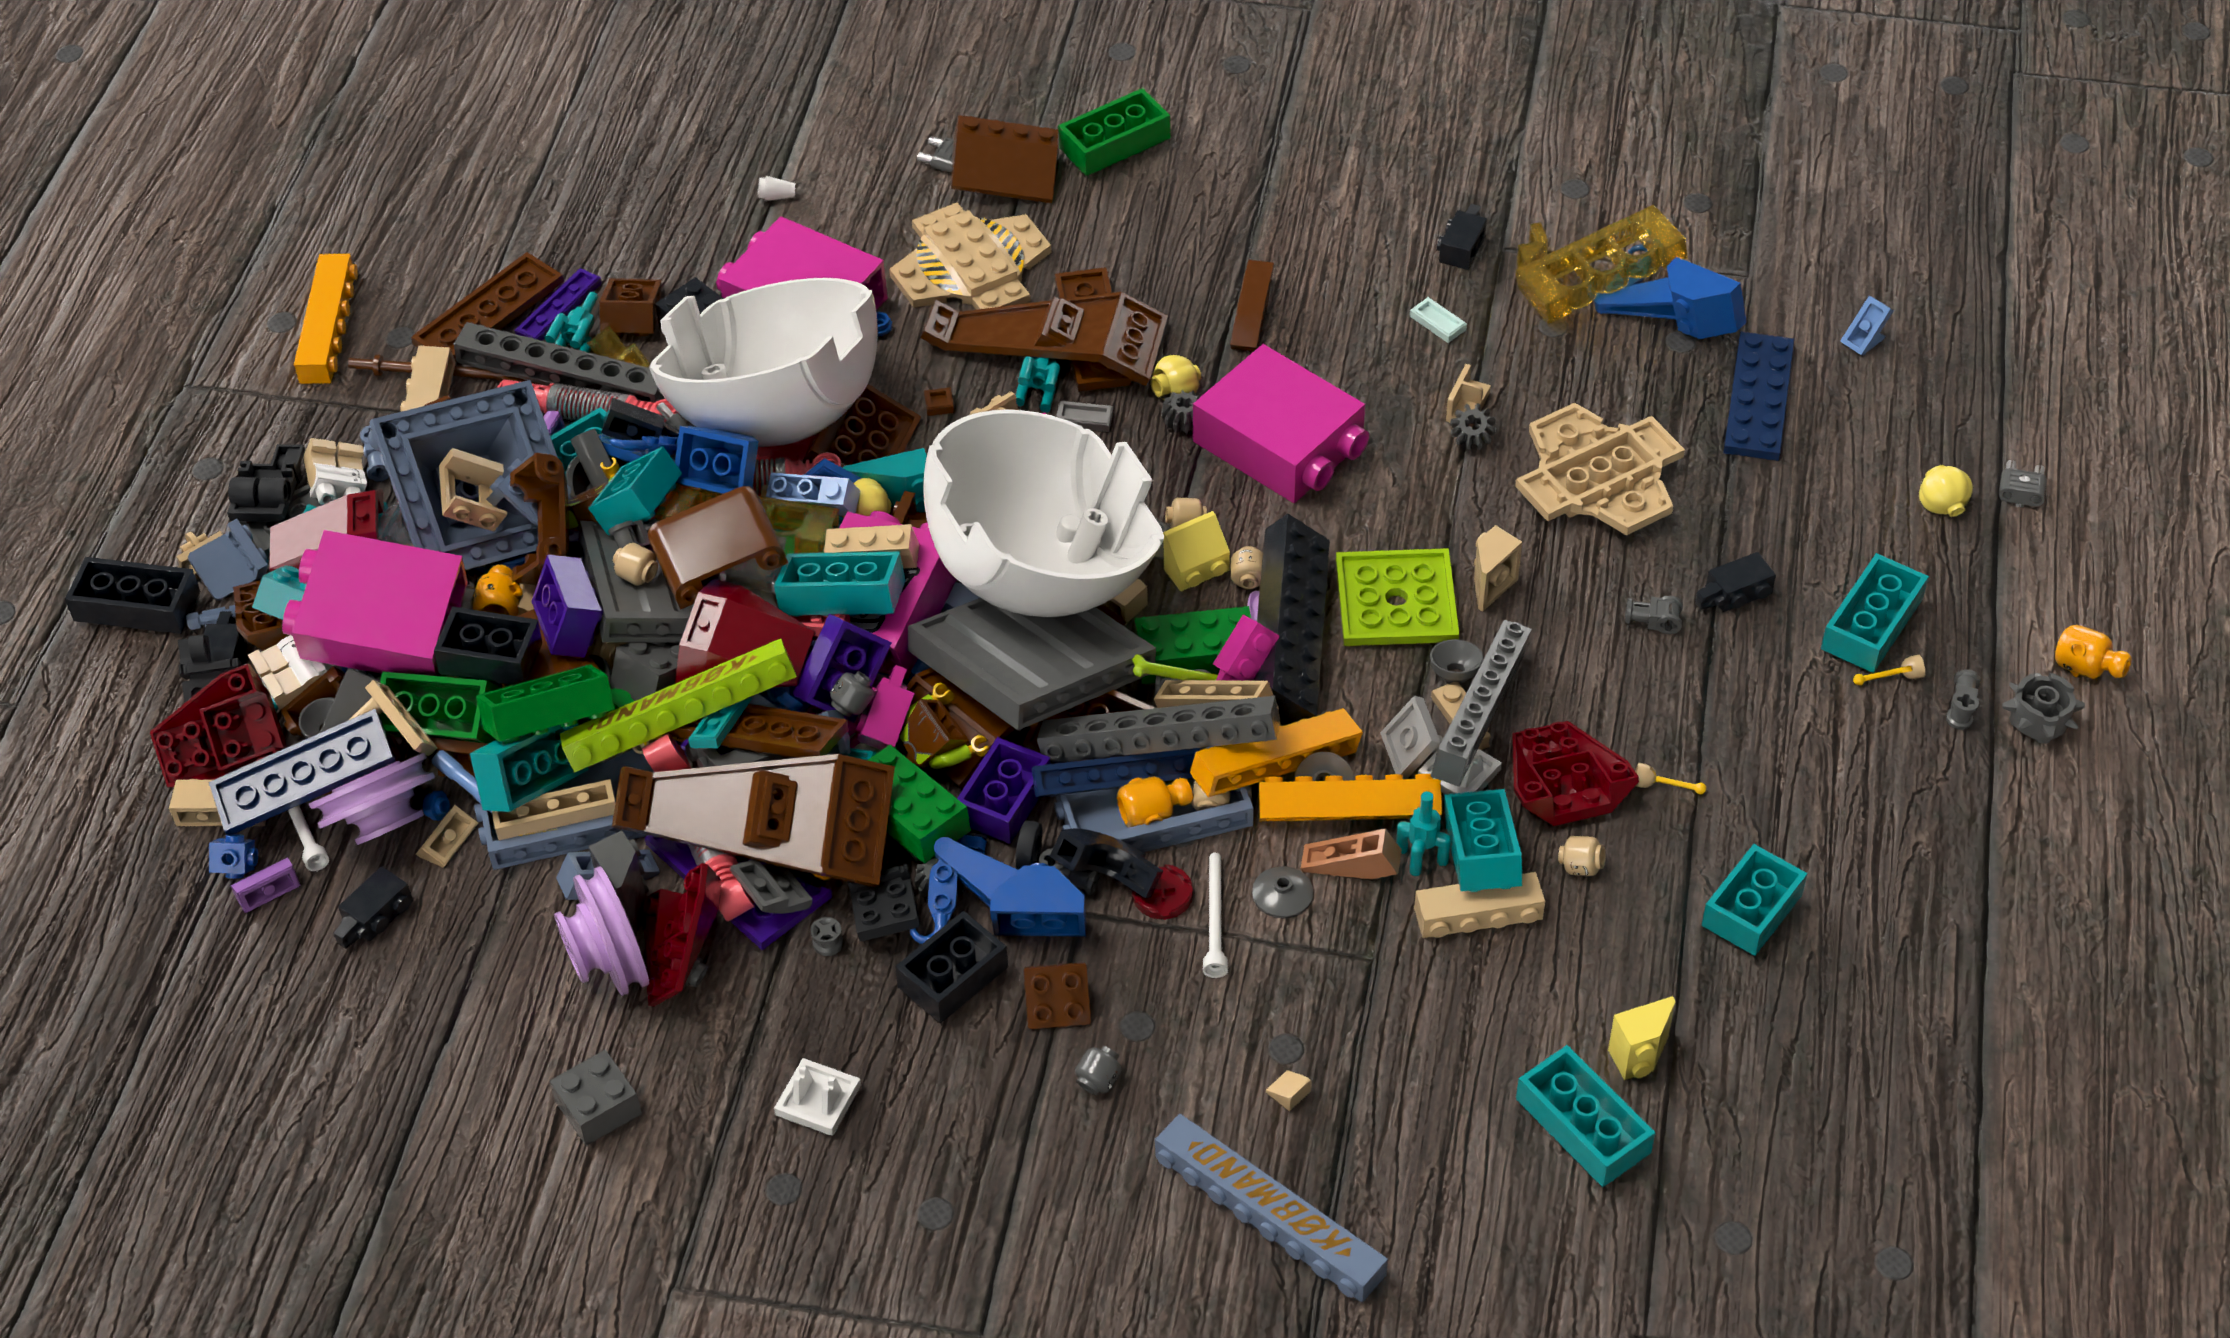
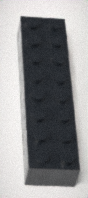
M1288 513L1265 529L1257 622L1279 635V638L1253 681L1269 682L1279 708L1280 724L1283 726L1317 716L1330 547L1329 539Z

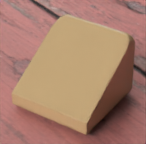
M1287 1070L1266 1089V1093L1290 1111L1311 1092V1080L1306 1076Z

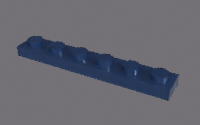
M1206 747L1034 766L1031 769L1035 796L1038 798L1116 789L1129 784V781L1134 778L1145 779L1153 776L1161 778L1165 783L1173 782L1178 778L1194 780L1190 770L1195 753Z

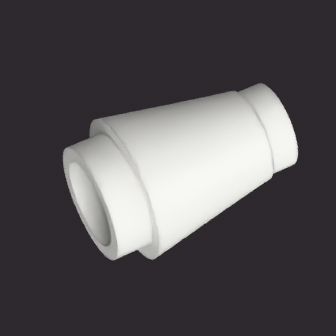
M769 176L759 178L758 198L770 201L795 197V183Z

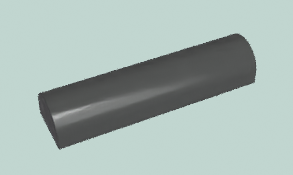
M595 428L572 438L570 441L592 487L594 488L607 482L609 479L606 478L600 464L603 462L605 467H609L612 463Z

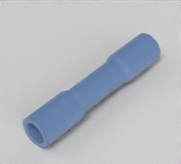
M444 750L437 752L432 759V764L448 778L461 785L481 804L476 778L467 772Z

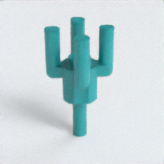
M589 292L582 307H576L575 310L570 311L568 316L559 313L545 336L546 342L564 347L570 343L573 348H580L579 350L590 353L594 346V340L588 334L595 323L594 315L590 313L599 298L595 292Z
M1029 356L1024 358L1016 391L1017 406L1024 405L1028 389L1033 387L1042 389L1044 392L1040 410L1042 412H1049L1051 410L1060 372V365L1052 358Z
M1428 791L1421 794L1420 807L1414 810L1410 823L1402 821L1397 827L1396 843L1402 850L1401 854L1408 851L1409 840L1412 844L1409 872L1413 876H1419L1422 872L1425 849L1438 846L1437 864L1446 866L1449 863L1451 838L1448 834L1440 832L1441 818L1436 810H1432L1433 794Z

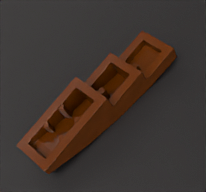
M1248 260L1230 343L1231 349L1254 352L1258 348L1260 332H1262L1264 316L1268 306L1274 262Z

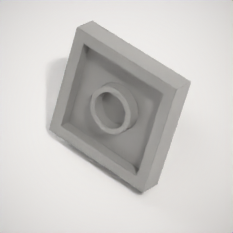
M1413 696L1380 732L1395 774L1403 775V779H1408L1431 753H1435L1443 740V737L1436 732L1424 699L1418 696Z

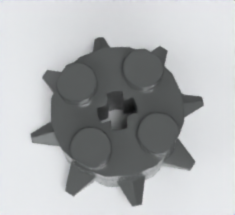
M2032 673L2024 677L2019 685L2010 682L2009 686L2014 690L2015 696L2013 699L2004 702L2002 707L2011 712L2010 723L2022 734L2035 739L2038 743H2049L2051 739H2056L2063 735L2068 727L2078 729L2079 726L2072 719L2074 712L2084 709L2085 703L2075 698L2073 694L2074 687L2065 678L2054 673H2049L2048 677L2042 676L2040 673Z

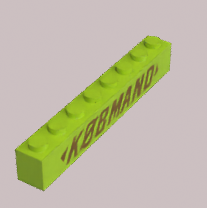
M780 638L608 712L604 717L592 719L560 733L562 749L575 773L797 677L793 664Z

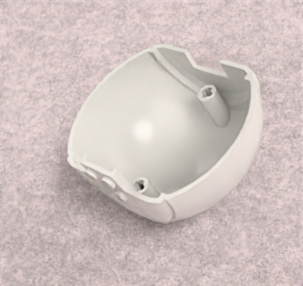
M798 279L753 288L728 296L725 299H719L708 306L701 314L695 296L684 297L660 320L661 329L666 337L668 346L652 361L649 369L656 386L664 398L682 417L696 427L753 436L759 441L758 447L780 446L806 439L837 421L862 394L869 382L876 358L878 333L876 307L872 290H869L863 284L845 279Z
M991 410L975 413L956 420L942 430L929 447L924 470V504L929 531L937 553L948 571L972 593L1004 610L1028 616L1059 617L1081 613L1102 605L1123 592L1143 573L1164 540L1161 526L1144 503L1153 480L1127 442L1116 443L1111 455L1103 441L1093 431L1083 429L1082 426L1070 421L1031 411Z

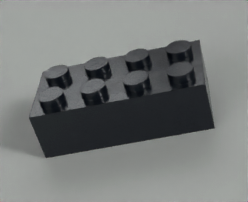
M85 557L65 597V601L73 621L182 634L187 623L186 615L192 612L201 591L193 569Z

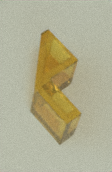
M1541 222L1530 224L1529 243L1518 245L1516 265L1523 281H1529L1546 260L1548 238Z
M610 326L604 328L587 342L596 355L606 356L643 367L650 365L635 343L625 347Z

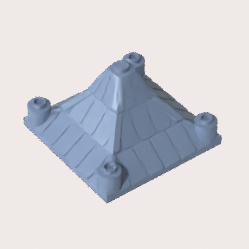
M531 380L371 419L369 423L372 429L369 431L368 441L371 447L382 453L414 547L460 555L463 557L465 571L537 551L538 526L528 520L505 497L497 504V508L507 511V516L494 532L442 516L439 472L440 463L452 448L503 464L504 473L502 477L504 479L510 474L506 469L517 458L522 461L531 451L534 454L545 453L557 457ZM455 479L457 496L479 502L477 485ZM569 529V544L578 541L579 531Z

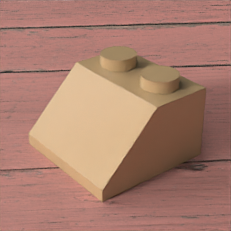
M1496 525L1487 533H1482L1476 541L1474 583L1478 609L1482 612L1510 588L1519 577L1522 541Z

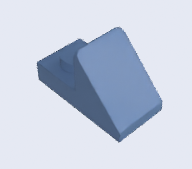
M1869 296L1840 342L1863 356L1886 337L1880 332L1894 310L1874 297Z

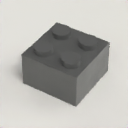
M606 1049L549 1081L556 1104L585 1146L642 1114L637 1093Z

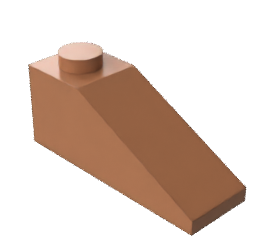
M1386 829L1305 844L1300 869L1306 873L1376 879L1398 874L1402 850Z

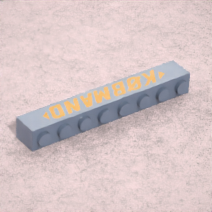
M1179 1113L1155 1139V1156L1164 1167L1173 1168L1182 1175L1188 1184L1198 1186L1204 1190L1213 1202L1228 1207L1240 1221L1244 1223L1249 1222L1259 1230L1264 1238L1269 1241H1275L1284 1247L1292 1258L1296 1260L1301 1259L1311 1266L1316 1275L1323 1279L1328 1278L1338 1286L1344 1295L1351 1298L1354 1297L1363 1303L1387 1275L1388 1259L1182 1114Z

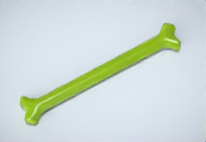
M1136 654L1132 659L1135 666L1133 673L1137 677L1151 674L1179 680H1216L1218 676L1211 673L1151 663L1139 654Z

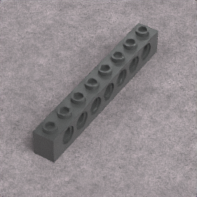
M466 322L454 342L457 363L524 380H531L532 382L547 386L550 383H558L567 386L584 387L585 389L603 390V392H616L635 396L637 400L654 403L664 399V396L656 386L650 369L633 363Z
M1503 621L1437 750L1431 777L1458 787L1460 786L1524 657L1531 633L1530 628L1522 626L1517 622Z
M1275 696L1043 720L1037 741L1040 753L1050 757L1051 763L1276 740L1280 726V717Z

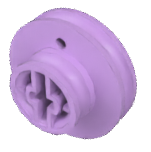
M425 753L401 763L396 761L332 790L333 793L309 803L311 809H319L323 814L321 821L318 822L319 828L345 818L347 825L355 824L359 827L360 834L355 839L356 844L359 845L424 816L422 810L412 809L409 801L415 795L412 788L435 778L433 772H426L422 768V762L427 758Z
M601 866L594 868V876L589 880L583 879L581 875L573 877L580 902L576 905L577 911L572 917H565L561 912L555 913L554 917L567 953L582 983L588 982L589 972L597 968L602 970L604 974H610L614 985L622 996L629 993L628 986L633 982L639 983L641 987L649 985L647 970L632 926Z

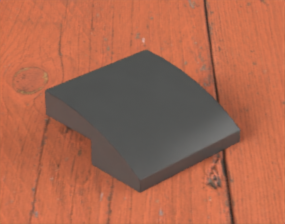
M749 860L732 865L730 868L732 874L763 912L775 914L792 913L811 907L813 899L786 867L769 863L762 865L760 861Z

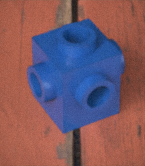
M227 834L226 838H218L209 842V873H225V877L231 879L243 878L244 874L254 870V866L258 863L259 854L258 849L255 848V840L244 839L243 834Z

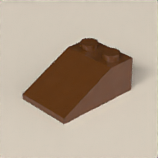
M609 278L599 301L600 332H607L611 336H619L623 333H634L635 336H648L650 333H654L657 325L655 303L660 301L662 280Z

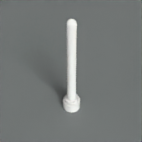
M300 806L289 809L288 812L304 846L302 859L306 868L310 871L323 869L329 863V857L325 848L315 843Z
M1214 852L1209 856V952L1203 958V973L1210 978H1220L1228 972V959L1222 952L1221 856L1219 853Z

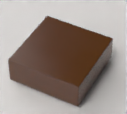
M951 387L924 390L927 416L954 413Z

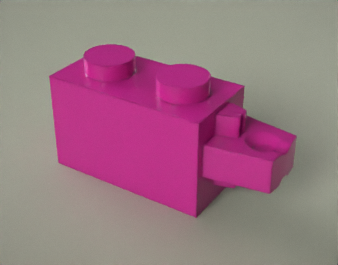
M1243 614L1213 665L1220 668L1216 680L1253 681L1278 640L1279 635Z
M895 665L889 679L883 677L876 688L872 687L875 695L869 703L866 715L861 713L855 728L856 731H859L857 741L880 750L888 745L895 747L914 696L913 692L907 690V686L902 685L907 669Z

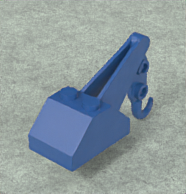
M1638 244L1628 250L1629 254L1636 251H1644L1647 254L1639 261L1628 263L1607 284V291L1599 292L1593 298L1595 309L1598 313L1676 319L1679 331L1698 339L1737 332L1747 322L1740 282L1679 257H1676L1667 265V278L1640 283L1647 276L1649 267L1656 258L1655 249L1648 244Z
M680 426L678 437L659 436L657 438L643 436L642 440H619L612 438L609 441L616 448L641 451L640 453L648 454L663 446L669 455H676L675 464L682 472L675 483L723 494L742 486L753 487L759 441L753 436L717 429Z
M942 837L935 842L934 851L938 863L930 870L928 907L935 926L933 933L928 936L920 935L916 928L910 929L912 938L919 944H923L948 923L956 908L958 879L990 908L994 935L1086 937L1085 897L1055 866H1049L1045 863H1034L1031 866H1022L1018 870L966 847L951 838Z

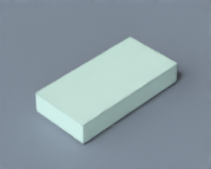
M1429 297L1410 310V317L1447 343L1467 329L1466 322Z

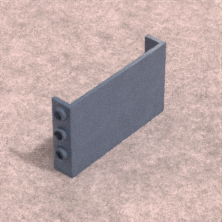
M1188 780L1192 789L1194 780ZM1250 785L1231 790L1229 804L1196 811L1191 803L1186 806L1174 805L1171 818L1150 822L1149 825L1142 824L1129 828L1125 825L1119 811L1117 802L1118 788L1055 795L1057 800L1054 803L1058 820L1063 819L1065 824L1062 826V830L1079 828L1100 832L1124 841L1142 852L1253 826Z
M631 750L605 763L600 761L589 766V770L546 793L610 779L616 801L622 767L627 766L650 772L654 771L644 754H638ZM480 803L474 805L477 821H483L484 826L478 828L482 846L487 845L493 870L559 856L568 852L589 849L588 846L621 830L628 840L647 836L646 834L612 827L613 815L552 828L556 830L548 829L550 831H539V833L498 841L495 826L489 817L488 811L483 810Z

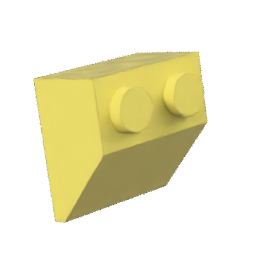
M1213 511L1163 532L1164 570L1180 592L1190 587H1195L1213 577L1221 576L1230 570V551L1216 514Z
M1673 996L1614 1015L1608 1051L1624 1080L1634 1077L1642 1078L1654 1071L1669 1037L1675 1006Z

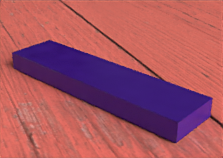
M582 268L578 269L515 329V334L543 341L556 316L559 313L568 316L570 311L575 310L587 298L589 292H594L602 284L601 277Z

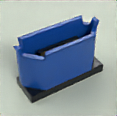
M967 833L958 840V843L985 854L987 835Z

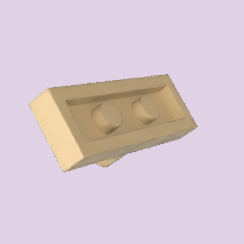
M372 680L365 687L372 698L350 719L373 709H376L379 715L384 711L415 751L430 756L437 749L388 686Z

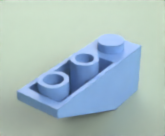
M771 472L765 499L823 514L845 516L847 511L856 513L860 490L849 478Z

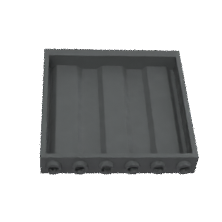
M580 521L577 545L584 568L588 571L591 586L595 589L597 601L602 606V619L598 623L602 642H680L694 604L680 610L659 563L657 573L649 583L645 582L642 585L636 586L617 576L614 570L613 556L619 548L614 536L607 535L598 522ZM651 544L644 547L654 553ZM755 558L701 580L703 588L712 579L741 585L777 607L765 571L758 566Z
M978 598L908 626V651L1017 730L1150 675L1135 676L1133 673L1135 666L1132 659L1136 654L1141 655L1146 661L1155 663L1156 647L1096 607L1072 615L1039 617L1010 612L992 605L982 598Z

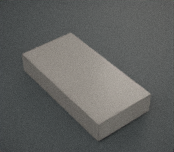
M1060 401L1056 417L1080 425L1083 429L1109 432L1113 417V406Z

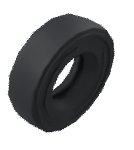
M1025 821L1023 823L1017 843L1016 869L1019 870L1022 866H1031L1034 863H1039L1042 847L1041 823L1034 821Z

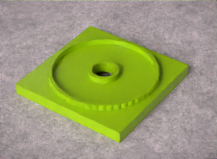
M1449 548L1336 552L1335 560L1344 646L1440 643L1446 640H1459ZM1392 596H1399L1404 598L1406 602L1402 605H1392L1387 602V599Z

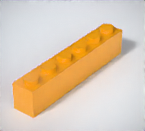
M319 254L294 361L299 384L331 383L333 372H337V354H340L342 351L341 336L346 333L345 317L350 314L349 299L354 296L353 281L357 280L358 277L357 265L353 264L350 254Z
M1342 708L1309 719H1302L1292 724L1279 726L1276 740L1203 748L1195 753L1190 774L1207 797H1212L1264 781L1266 777H1277L1294 772L1306 757L1317 752H1331L1340 757L1356 753L1363 731L1346 710Z
M1401 774L1385 775V780H1373V775H1357L1355 780L1344 781L1343 776L1338 775L1325 776V781H1313L1312 776L1295 777L1293 782H1283V777H1266L1265 782H1259L1258 786L1259 822L1411 819L1414 810L1420 807L1421 794L1426 791L1433 794L1432 810H1436L1440 817L1442 815L1441 780L1433 779L1431 774H1416L1415 779H1403Z

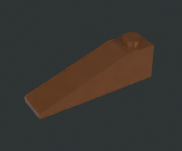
M259 580L235 586L233 590L237 631L248 642L264 651L290 635L283 633L282 619L252 608L261 582Z

